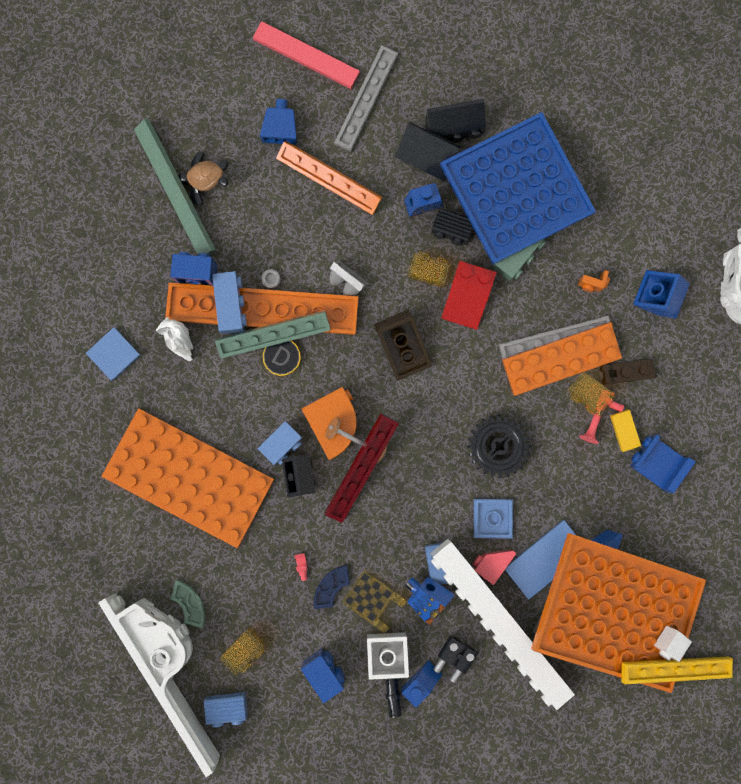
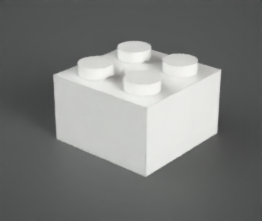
M406 632L367 634L369 679L408 678Z

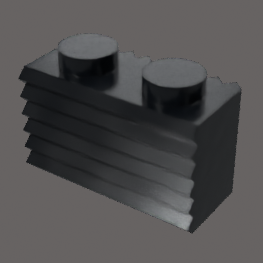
M439 208L431 233L438 239L443 240L447 238L452 240L453 244L462 246V244H467L473 226L468 217Z
M309 454L283 458L281 461L283 462L282 469L284 470L287 497L316 493L315 480L312 474V462Z

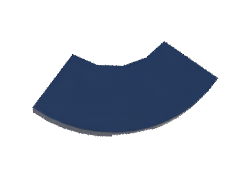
M348 565L333 569L321 580L314 596V609L333 607L336 593L342 587L350 585Z

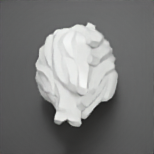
M166 317L156 331L158 334L164 335L166 346L171 351L187 361L193 360L190 351L193 350V345L189 337V329L183 323Z

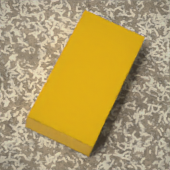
M627 409L610 415L620 450L625 452L641 446L630 410Z

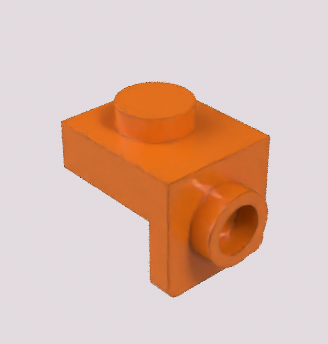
M603 271L599 279L583 275L579 279L578 286H581L582 290L587 292H600L607 288L609 284V271Z

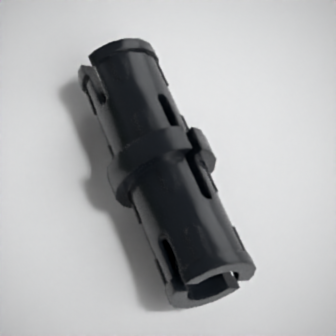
M397 678L385 679L387 688L385 697L388 700L389 717H392V715L393 718L400 717L399 698H401V693L398 690Z

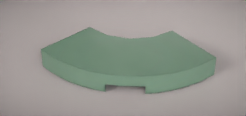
M176 580L171 600L177 602L183 609L184 624L203 629L205 610L200 596L191 586L183 581Z

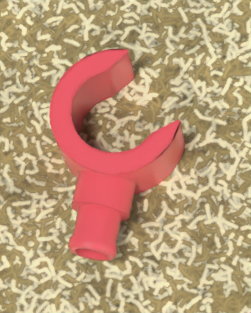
M305 553L294 555L297 563L296 570L299 572L301 580L305 581L307 580Z

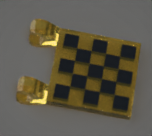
M364 570L342 603L370 622L382 633H386L389 626L378 618L391 599L401 607L406 604L407 600Z

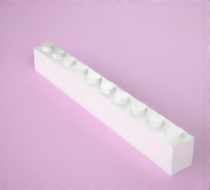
M447 539L430 553L433 557L431 560L437 570L443 569L446 573L443 577L450 586L453 583L458 589L455 592L462 600H468L470 603L468 608L475 616L479 614L482 618L480 623L487 631L491 629L494 632L493 639L499 646L503 644L507 648L505 654L511 661L516 660L519 663L517 668L524 677L528 674L532 679L529 683L535 691L541 690L544 694L541 698L548 707L553 705L558 710L575 694L541 653L531 650L533 642L453 543Z

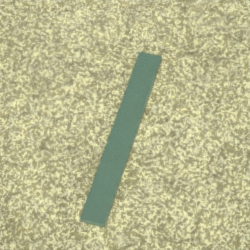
M143 119L134 131L197 254H212L216 249L150 120Z

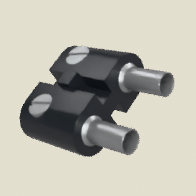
M450 635L438 653L440 659L434 667V671L439 673L445 663L453 665L456 670L450 680L456 683L461 673L466 674L479 653Z

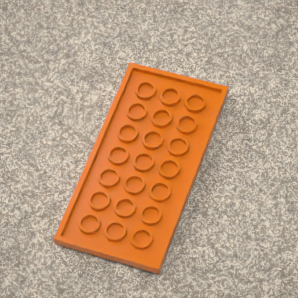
M139 408L101 476L236 548H239L274 481L273 478Z

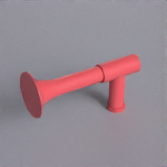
M602 390L590 427L584 435L579 436L582 440L593 444L599 443L596 440V430L606 406L618 412L623 411V404L608 399L610 392Z

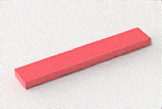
M262 21L253 36L254 41L349 89H352L360 74L359 70Z

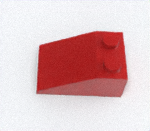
M459 261L441 319L477 330L496 272Z

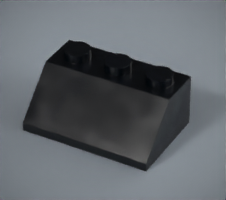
M484 99L427 109L425 119L426 130L448 141L452 140V142L462 141L466 137H471V139L481 137L486 128Z

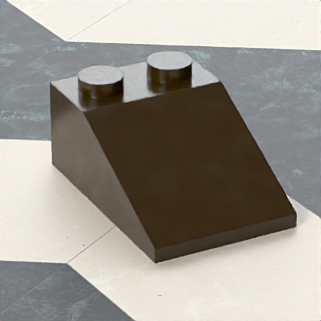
M409 309L374 324L397 381L432 366Z

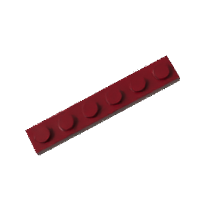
M380 413L325 511L327 517L343 523L399 425L396 420Z

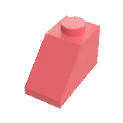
M511 549L483 553L482 556L478 555L472 563L474 565L473 569L494 585L516 553Z

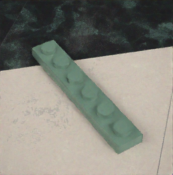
M326 310L217 338L215 343L222 359L330 331L331 326Z

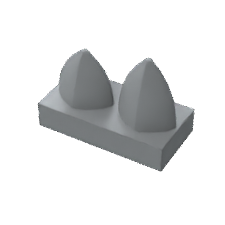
M340 260L335 261L330 267L332 269L330 273L331 285H338L346 280L343 295L356 296L369 284Z

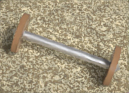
M335 417L330 422L325 434L327 439H332L338 433L361 446L364 444V441L339 429L341 424L340 418ZM387 446L384 449L382 455L380 456L378 462H380L383 456L385 455Z

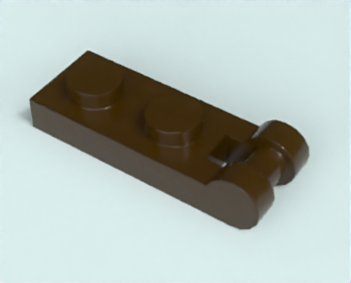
M653 359L600 366V371L603 372L604 378L602 379L603 385L656 378ZM612 370L615 371V377H614V378H611V372H610V371H612Z

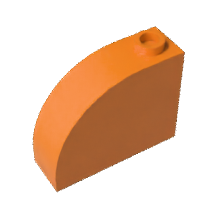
M343 387L302 408L329 460L344 452L352 442L338 433L332 439H327L325 434L330 422L335 417L341 419L339 429L352 436L355 435L356 415L350 402L353 398L349 390L344 391Z

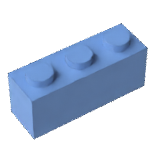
M235 271L212 274L219 332L221 334L244 332V326H247L246 314L242 313V307H245L244 296H240V288H243L241 277H238Z

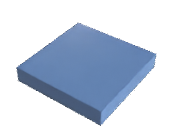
M114 327L86 352L90 359L111 381H114L141 356Z
M474 499V538L513 539V500Z

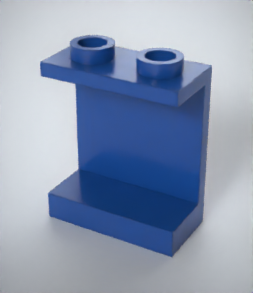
M659 435L647 436L642 443L644 447L640 452L637 451L631 459L633 462L630 466L665 492L674 494L695 464V461L689 457H682L661 442Z

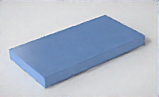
M564 520L512 560L505 569L528 600L553 580L567 534L576 535Z

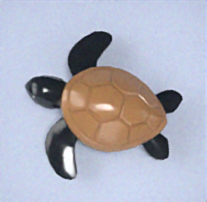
M202 151L194 156L188 173H181L178 176L182 184H191L190 197L199 206L203 205L201 191H208L216 186L217 183L222 186L228 185V180L222 177L223 171L227 169L229 162L223 160L219 165L211 161L202 162L204 158Z

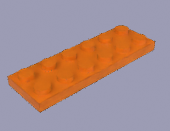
M607 322L502 359L512 393L516 396L622 359L612 323Z

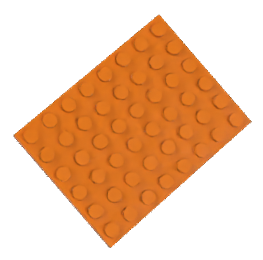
M568 533L531 650L622 678V662L667 660L659 654L661 650L654 646L666 626L679 631L689 639L706 580ZM675 681L640 684L672 693Z

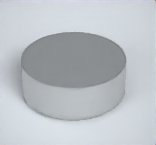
M269 269L262 274L261 280L266 288L274 289L279 286L281 278L277 271Z

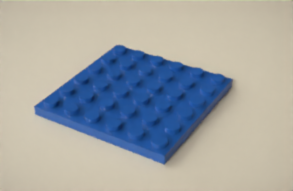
M542 112L440 162L445 176L493 265L596 212Z

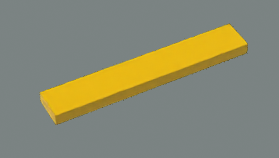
M729 656L681 659L679 662L674 659L670 661L622 662V683L624 684L733 678V658Z

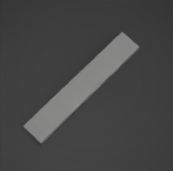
M381 45L334 145L349 152L352 151L398 57V52Z
M609 316L499 344L498 346L502 359L610 322Z

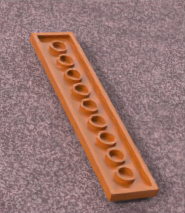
M169 283L165 318L169 317L170 320L175 319L178 322L218 325L214 286ZM240 288V296H244L245 307H242V313L246 314L247 326L244 327L259 328L326 310L331 330L322 333L356 335L358 296Z

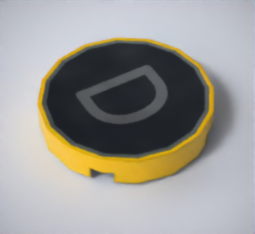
M292 341L265 347L263 352V363L266 369L278 376L293 373L299 367L301 361L300 351Z

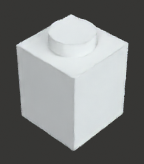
M666 626L654 646L661 650L659 654L670 661L672 658L679 662L692 642L679 631Z

